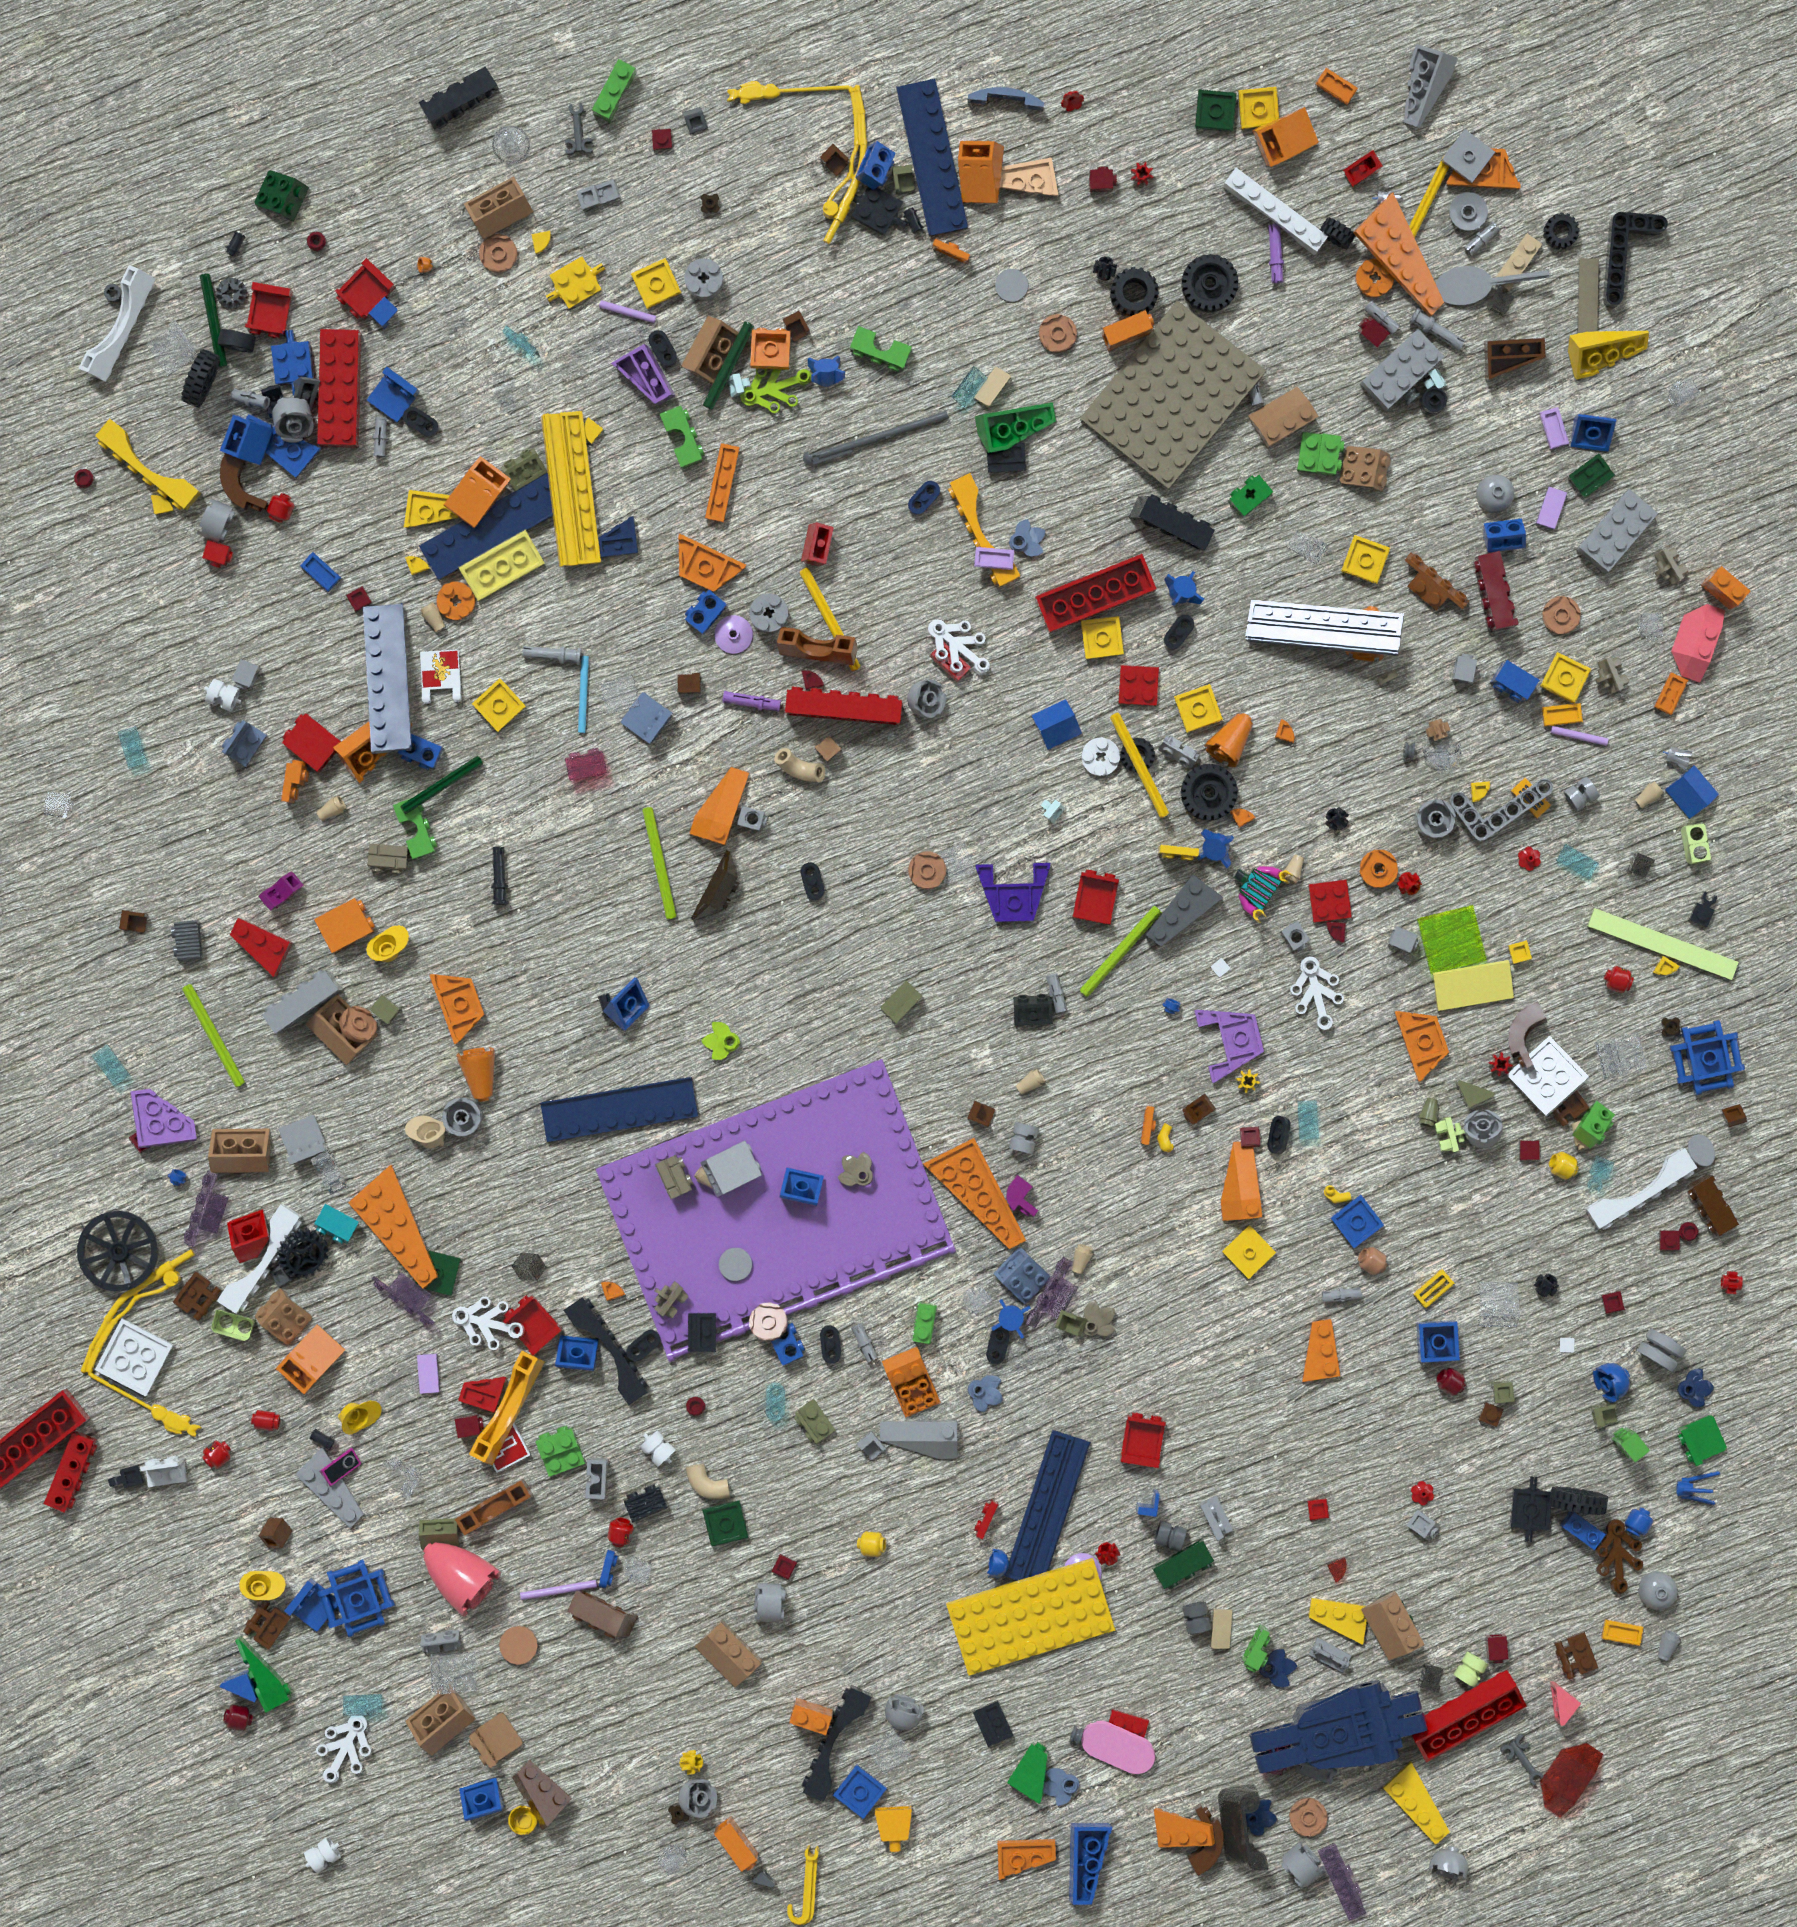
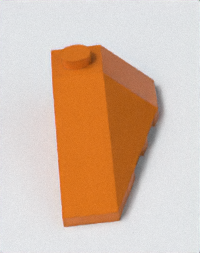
M733 767L728 770L695 815L689 834L726 846L749 776L748 772Z
M1241 1141L1233 1142L1220 1201L1222 1221L1262 1217L1253 1147L1241 1148Z

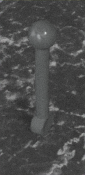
M111 1378L108 1379L109 1384L116 1385L132 1393L139 1400L145 1398L144 1395Z

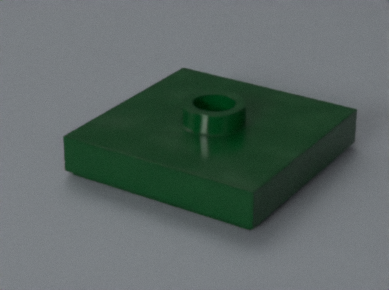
M1198 89L1195 129L1233 132L1237 93Z
M427 1250L438 1277L425 1289L452 1296L461 1258ZM415 1281L414 1287L422 1288V1287Z
M740 1500L702 1509L711 1547L749 1538Z

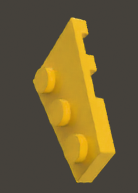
M409 490L404 528L459 518L443 506L450 495Z
M1311 1597L1309 1618L1363 1645L1367 1622L1361 1610L1365 1607L1364 1605Z

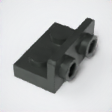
M1022 994L1013 997L1014 1026L1053 1024L1052 997L1046 994H1038L1037 996Z

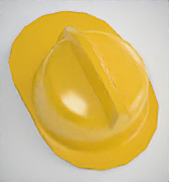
M398 925L392 926L375 936L367 944L368 956L375 961L391 962L395 960L399 952L406 947L409 941L408 931L405 927Z
M373 1400L361 1404H347L341 1413L338 1414L343 1432L347 1435H352L372 1425L380 1417L382 1407L380 1403Z
M250 1571L244 1574L239 1582V1589L242 1595L253 1601L274 1600L281 1596L286 1587L283 1576L273 1571Z

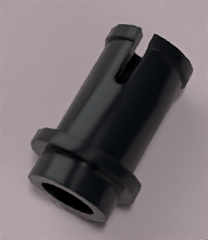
M913 207L903 212V218L907 219L912 233H915L924 227L916 214L917 210H914Z
M235 231L229 245L225 247V253L232 257L239 255L240 252L238 251L246 236Z
M610 993L598 996L602 1011L611 1001ZM604 1012L602 1013V1016H604L605 1019L610 1018Z
M316 1428L309 1438L323 1446L324 1450H330L335 1443L332 1436L329 1437Z

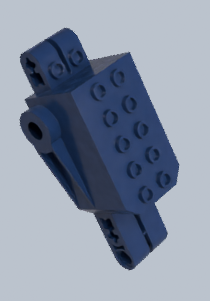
M1374 1680L1349 1687L1327 1698L1300 1704L1292 1716L1294 1722L1249 1734L1253 1752H1261L1255 1755L1258 1772L1267 1773L1306 1762L1317 1769L1370 1766L1398 1759L1400 1757L1398 1748L1403 1747L1401 1738L1421 1733L1428 1729L1424 1713L1422 1711L1416 1712L1422 1709L1418 1691H1410L1390 1697L1385 1685L1380 1683L1379 1680Z

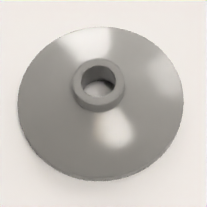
M1466 192L1458 195L1452 201L1449 215L1456 227L1461 230L1472 231L1483 225L1488 215V208L1481 196L1472 192ZM1470 210L1471 215L1466 216L1464 211Z

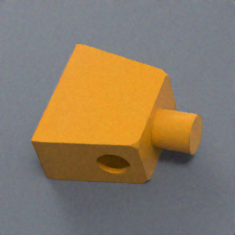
M911 1806L875 1807L880 1838L883 1842L889 1841L890 1852L901 1851V1841L908 1840Z

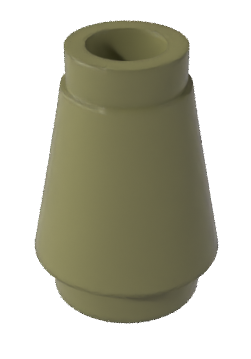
M1433 1098L1426 1099L1418 1117L1420 1125L1434 1127V1124L1437 1123L1438 1100Z

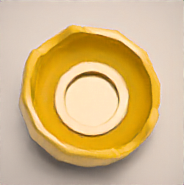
M520 1805L509 1814L508 1825L514 1833L528 1835L535 1830L537 1819L530 1811V1807Z

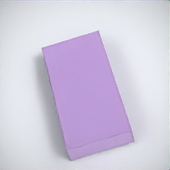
M1556 407L1540 412L1539 415L1550 450L1568 445L1569 441L1559 408Z
M1548 487L1536 524L1555 529L1567 492Z
M976 547L974 567L1013 570L1014 550Z
M437 1353L417 1355L420 1394L440 1392Z

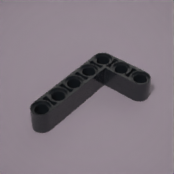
M1618 212L1611 218L1603 303L1606 307L1615 308L1623 300L1629 233L1660 235L1668 226V221L1664 216ZM1621 218L1624 221V226H1618L1615 223V219ZM1637 219L1641 220L1643 227H1636L1634 221ZM1654 221L1660 222L1662 229H1656L1653 225ZM1614 237L1621 238L1622 245H1616ZM1612 256H1618L1621 263H1613ZM1611 275L1618 276L1619 283H1613L1610 279ZM1609 294H1615L1618 299L1617 302H1611Z

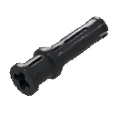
M492 847L494 883L491 885V889H493L492 905H508L504 847Z

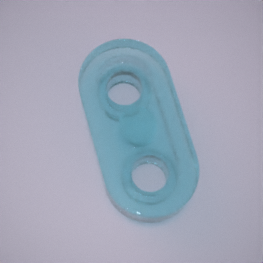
M772 1382L766 1388V1415L772 1421H779L785 1414V1388L779 1382ZM777 1388L779 1394L774 1395L772 1389ZM774 1407L779 1409L778 1414L772 1413Z

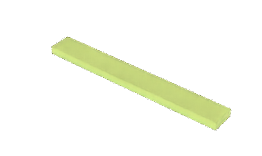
M1596 908L1593 909L1587 925L1590 928L1729 980L1733 979L1739 963Z

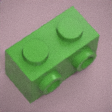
M1596 1101L1587 1109L1572 1135L1590 1149L1596 1143L1600 1145L1606 1137L1604 1132H1607L1613 1125L1612 1119L1615 1114Z

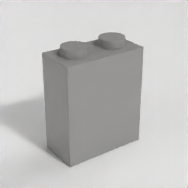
M746 1141L738 1143L700 1162L717 1197L762 1175L760 1172L761 1167L754 1160L752 1148Z

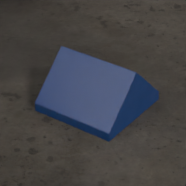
M1577 414L1573 421L1570 446L1609 452L1616 419Z
M1066 699L1031 715L1047 750L1082 734L1075 714Z
M1695 765L1665 789L1689 819L1707 807L1719 795Z
M634 977L603 1010L605 1014L625 1031L650 1006L638 978Z
M786 1167L779 1197L817 1206L824 1176Z
M560 1335L555 1367L594 1371L596 1368L598 1339Z
M248 1670L227 1677L220 1685L221 1688L254 1703L259 1699L255 1692L257 1684L250 1679Z
M497 1778L459 1788L465 1822L502 1811L505 1806Z

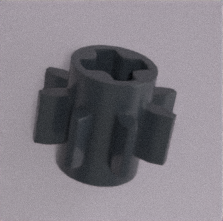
M1100 257L1099 261L1095 260L1093 273H1097V278L1100 280H1110L1111 277H1115L1117 264H1113V259L1110 257Z
M1340 807L1337 809L1332 808L1325 816L1328 820L1325 824L1334 832L1343 830L1348 825L1347 817L1349 814Z
M1540 1274L1534 1284L1536 1292L1542 1297H1547L1548 1295L1553 1297L1559 1287L1556 1277L1551 1274H1546L1545 1276Z

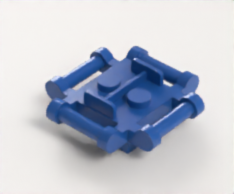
M1720 1020L1713 1021L1712 1024L1693 1028H1681L1684 1043L1670 1046L1671 1052L1673 1051L1678 1074L1677 1083L1693 1081L1695 1095H1701L1702 1092L1725 1087L1727 1089L1734 1088L1732 1073L1745 1070L1737 1042L1738 1033L1733 1032L1723 1035ZM1711 1031L1716 1033L1715 1037L1691 1041L1690 1038L1692 1035ZM1726 1040L1730 1041L1735 1066H1731ZM1682 1049H1686L1688 1066L1691 1075L1688 1076L1685 1075L1680 1051ZM1725 1075V1080L1700 1085L1701 1079Z
M362 1559L351 1566L334 1572L332 1570L327 1572L331 1587L319 1590L317 1594L318 1597H321L329 1621L327 1623L329 1628L344 1624L348 1637H352L360 1631L377 1625H385L381 1610L392 1607L395 1603L393 1599L391 1600L386 1586L383 1568L368 1573ZM360 1570L362 1572V1576L340 1584L336 1583L335 1579ZM376 1578L384 1601L381 1604L378 1603L370 1579ZM334 1593L342 1618L336 1619L328 1594ZM374 1613L376 1614L377 1618L354 1625L352 1627L350 1625V1622L358 1620L360 1618L369 1616Z

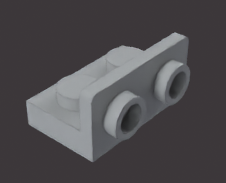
M1217 1496L1199 1503L1217 1541L1224 1538V1534L1233 1530Z

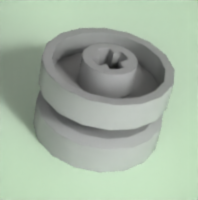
M1650 1328L1646 1338L1654 1346L1652 1347L1645 1342H1641L1636 1351L1674 1373L1678 1363L1669 1357L1670 1354L1677 1358H1683L1687 1349L1666 1334L1659 1333Z

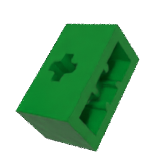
M1260 475L1256 477L1250 476L1244 482L1246 485L1242 489L1237 487L1229 494L1231 498L1228 502L1242 518L1273 494L1272 489ZM1252 491L1254 493L1253 499L1251 497L1247 499L1245 497L1247 492L1250 493Z

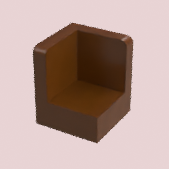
M834 144L820 156V161L836 176L842 172L850 161Z
M800 311L782 319L787 331H790L793 342L810 334V330Z
M700 673L680 674L677 676L678 694L701 693Z
M122 910L119 929L145 932L148 914Z
M974 1100L967 1118L989 1127L995 1109Z
M269 1518L258 1536L268 1548H283L292 1533V1529L283 1518Z

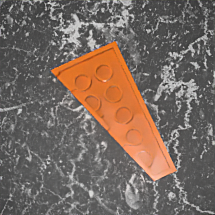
M1392 192L1353 233L1428 316H1432L1444 301L1399 203Z
M975 1138L923 1163L1005 1246L1011 1249L1026 1241Z
M391 1164L348 1203L422 1289H425L438 1277V1274L428 1254L408 1201L402 1191L401 1184L397 1179L394 1167Z

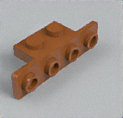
M1412 552L1409 553L1405 561L1419 573L1407 587L1436 611L1447 598H1450L1462 609L1466 607L1469 600L1463 592L1453 588L1451 582L1440 577L1433 567H1428L1419 555Z

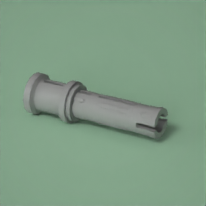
M1419 308L1415 310L1408 322L1422 328L1424 333L1429 332L1458 351L1465 342L1461 337L1436 323L1432 316L1428 317L1420 312Z
M523 647V658L555 660L561 664L565 662L581 664L582 648L575 650L566 649V647H560V649Z

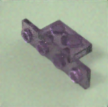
M207 1170V1173L202 1178V1188L196 1197V1207L190 1215V1225L184 1234V1243L190 1247L195 1246L200 1229L217 1234L229 1199L225 1195L212 1192L217 1174L211 1173L209 1170Z
M1062 1257L1057 1262L1056 1270L1048 1278L1043 1293L1038 1296L1034 1309L1027 1316V1325L1036 1328L1044 1312L1058 1319L1060 1311H1066L1079 1288L1064 1279L1072 1264L1071 1260Z
M401 1272L390 1287L377 1277H372V1281H374L372 1285L381 1292L383 1289L389 1293L388 1297L395 1303L400 1301L404 1304L403 1309L411 1315L416 1313L420 1316L418 1320L425 1326L429 1324L433 1326L435 1324L432 1319L420 1311L432 1295Z
M1332 1843L1319 1849V1856L1348 1920L1351 1921L1366 1914L1358 1895L1362 1893L1357 1882L1353 1883L1351 1876L1354 1874L1349 1864L1345 1866L1336 1844Z

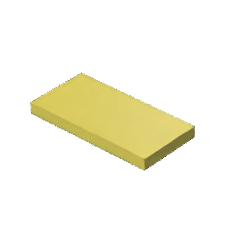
M524 530L465 563L459 569L475 597L480 601L545 563L527 531Z
M1509 960L1433 973L1438 1011L1514 998Z

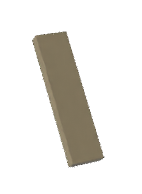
M1579 258L1577 334L1597 331L1599 259Z

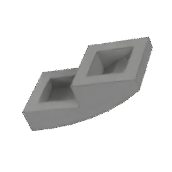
M614 179L576 191L582 210L621 198L616 180Z

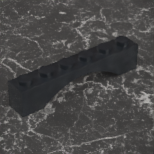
M583 1296L563 1311L575 1327L585 1329L594 1334L609 1349L617 1367L618 1391L627 1404L630 1405L648 1393L647 1387L649 1385L644 1377L640 1378L636 1373L638 1368L633 1361L629 1363L625 1357L627 1353L622 1345L618 1347L614 1341L617 1338L611 1329L607 1331L603 1325L606 1322L600 1313L596 1315L593 1310L595 1306L592 1301Z
M852 1684L849 1689L845 1688L841 1697L844 1701L841 1706H837L833 1714L836 1719L833 1724L830 1723L827 1731L828 1736L825 1741H821L817 1749L820 1752L818 1758H813L809 1769L812 1770L810 1775L805 1776L801 1784L804 1787V1794L822 1802L825 1801L832 1785L829 1759L833 1744L840 1732L850 1722L864 1715L872 1698L871 1693Z

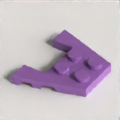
M1194 1010L1198 1027L1218 1023L1227 1062L1208 1066L1212 1083L1217 1082L1264 1052L1255 1014Z

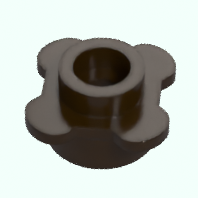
M718 194L701 195V211L703 213H717L720 210Z
M1677 1017L1673 1019L1663 1018L1661 1020L1663 1025L1662 1035L1665 1037L1668 1035H1680V1019Z
M672 1805L668 1809V1812L671 1813V1822L673 1824H678L681 1821L687 1822L690 1816L682 1811L680 1805Z

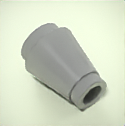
M1666 1630L1662 1634L1658 1653L1659 1658L1669 1660V1657H1671L1680 1643V1636L1677 1633Z

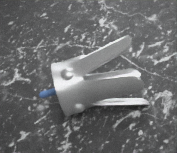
M1401 189L1389 192L1378 191V197H1372V199H1378V206L1390 193L1398 192ZM1394 193L1396 199L1399 200L1401 198L1400 194Z
M1671 747L1669 753L1663 751V753L1668 754L1666 761L1674 762L1687 770L1686 767H1688L1690 760L1685 756H1691L1693 751L1680 750L1675 747Z

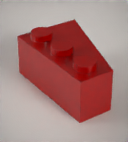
M237 918L230 933V936L273 977L278 976L293 942L242 918Z

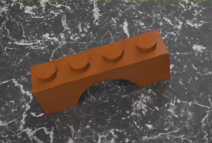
M781 627L777 639L779 655L854 666L858 651L856 638L850 636L836 635L831 640H818L805 635L800 629Z
M524 1478L460 1514L455 1518V1521L465 1536L499 1514L530 1498L533 1493Z

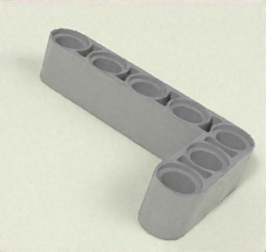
M1548 779L1538 780L1484 819H1482L1464 793L1456 792L1452 794L1449 798V804L1475 840L1483 841L1547 797L1553 791V784ZM1541 782H1545L1549 786L1546 793H1542L1539 790ZM1526 793L1531 794L1533 797V801L1530 804H1526L1523 801V796ZM1457 795L1463 798L1461 806H1456L1453 803V799ZM1511 804L1517 807L1515 815H1510L1507 812V808ZM1467 811H1471L1475 815L1472 822H1467L1464 818ZM1495 815L1501 818V824L1497 827L1491 823V819ZM1478 827H1483L1486 831L1485 836L1482 838L1476 835Z

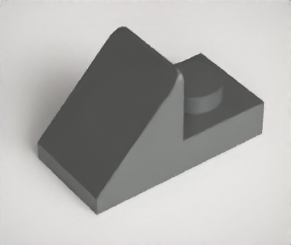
M300 377L293 382L295 387L293 398L305 399L310 407V411L313 407L320 380Z

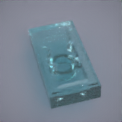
M507 325L502 331L507 338L532 357L537 354L538 350L527 342L529 340L527 336L521 332L517 334Z
M973 366L951 397L961 407L966 409L988 377L977 367Z
M137 726L118 731L128 768L147 764V758Z
M1567 844L1564 845L1556 859L1557 862L1590 880L1599 862Z
M108 1044L91 1055L114 1087L130 1076Z
M1317 1100L1297 1101L1299 1139H1319Z
M382 1694L343 1696V1716L382 1715Z

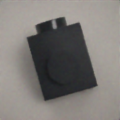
M279 384L268 386L261 390L262 396L270 398V405L267 408L270 418H273L272 411L280 398H284Z

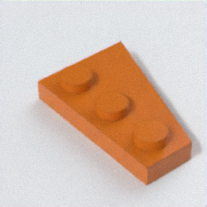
M1331 1319L1312 1321L1302 1382L1340 1376Z
M1157 1807L1154 1809L1158 1847L1212 1846L1215 1844L1212 1824L1192 1818L1188 1819L1173 1812L1163 1811V1809Z
M1055 1839L997 1841L999 1880L1014 1873H1021L1022 1870L1031 1867L1035 1868L1056 1860Z

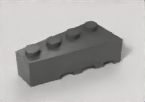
M1192 874L1145 936L1161 947L1223 899V897Z

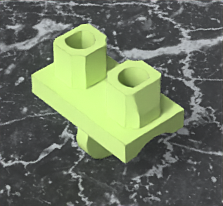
M1445 1117L1442 1121L1434 1124L1437 1134L1447 1133L1448 1139L1439 1141L1441 1151H1459L1456 1135L1459 1142L1464 1141V1129H1461L1459 1122L1454 1124L1456 1129L1454 1131L1451 1117Z

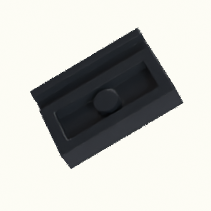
M1025 442L1016 443L1006 450L987 452L988 473L1026 471Z
M688 1313V1352H716V1313Z
M998 1700L972 1711L988 1747L1014 1736Z

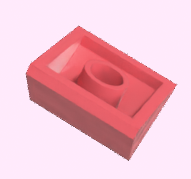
M1550 1681L1555 1720L1560 1726H1563L1581 1703L1555 1681Z

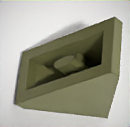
M1456 1080L1455 1082L1467 1108L1473 1107L1495 1095V1092L1461 1080Z

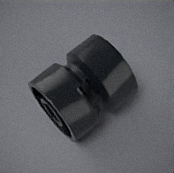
M1437 387L1426 390L1419 401L1421 411L1429 416L1439 414L1446 406L1447 396L1442 389Z

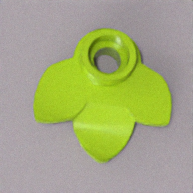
M712 1022L714 1033L706 1035L701 1041L707 1048L713 1050L712 1059L722 1060L727 1057L729 1052L735 1051L739 1047L740 1039L735 1033L730 1031L729 1026L725 1023ZM729 1038H732L734 1040V1044L732 1046H729L727 1044V1040Z

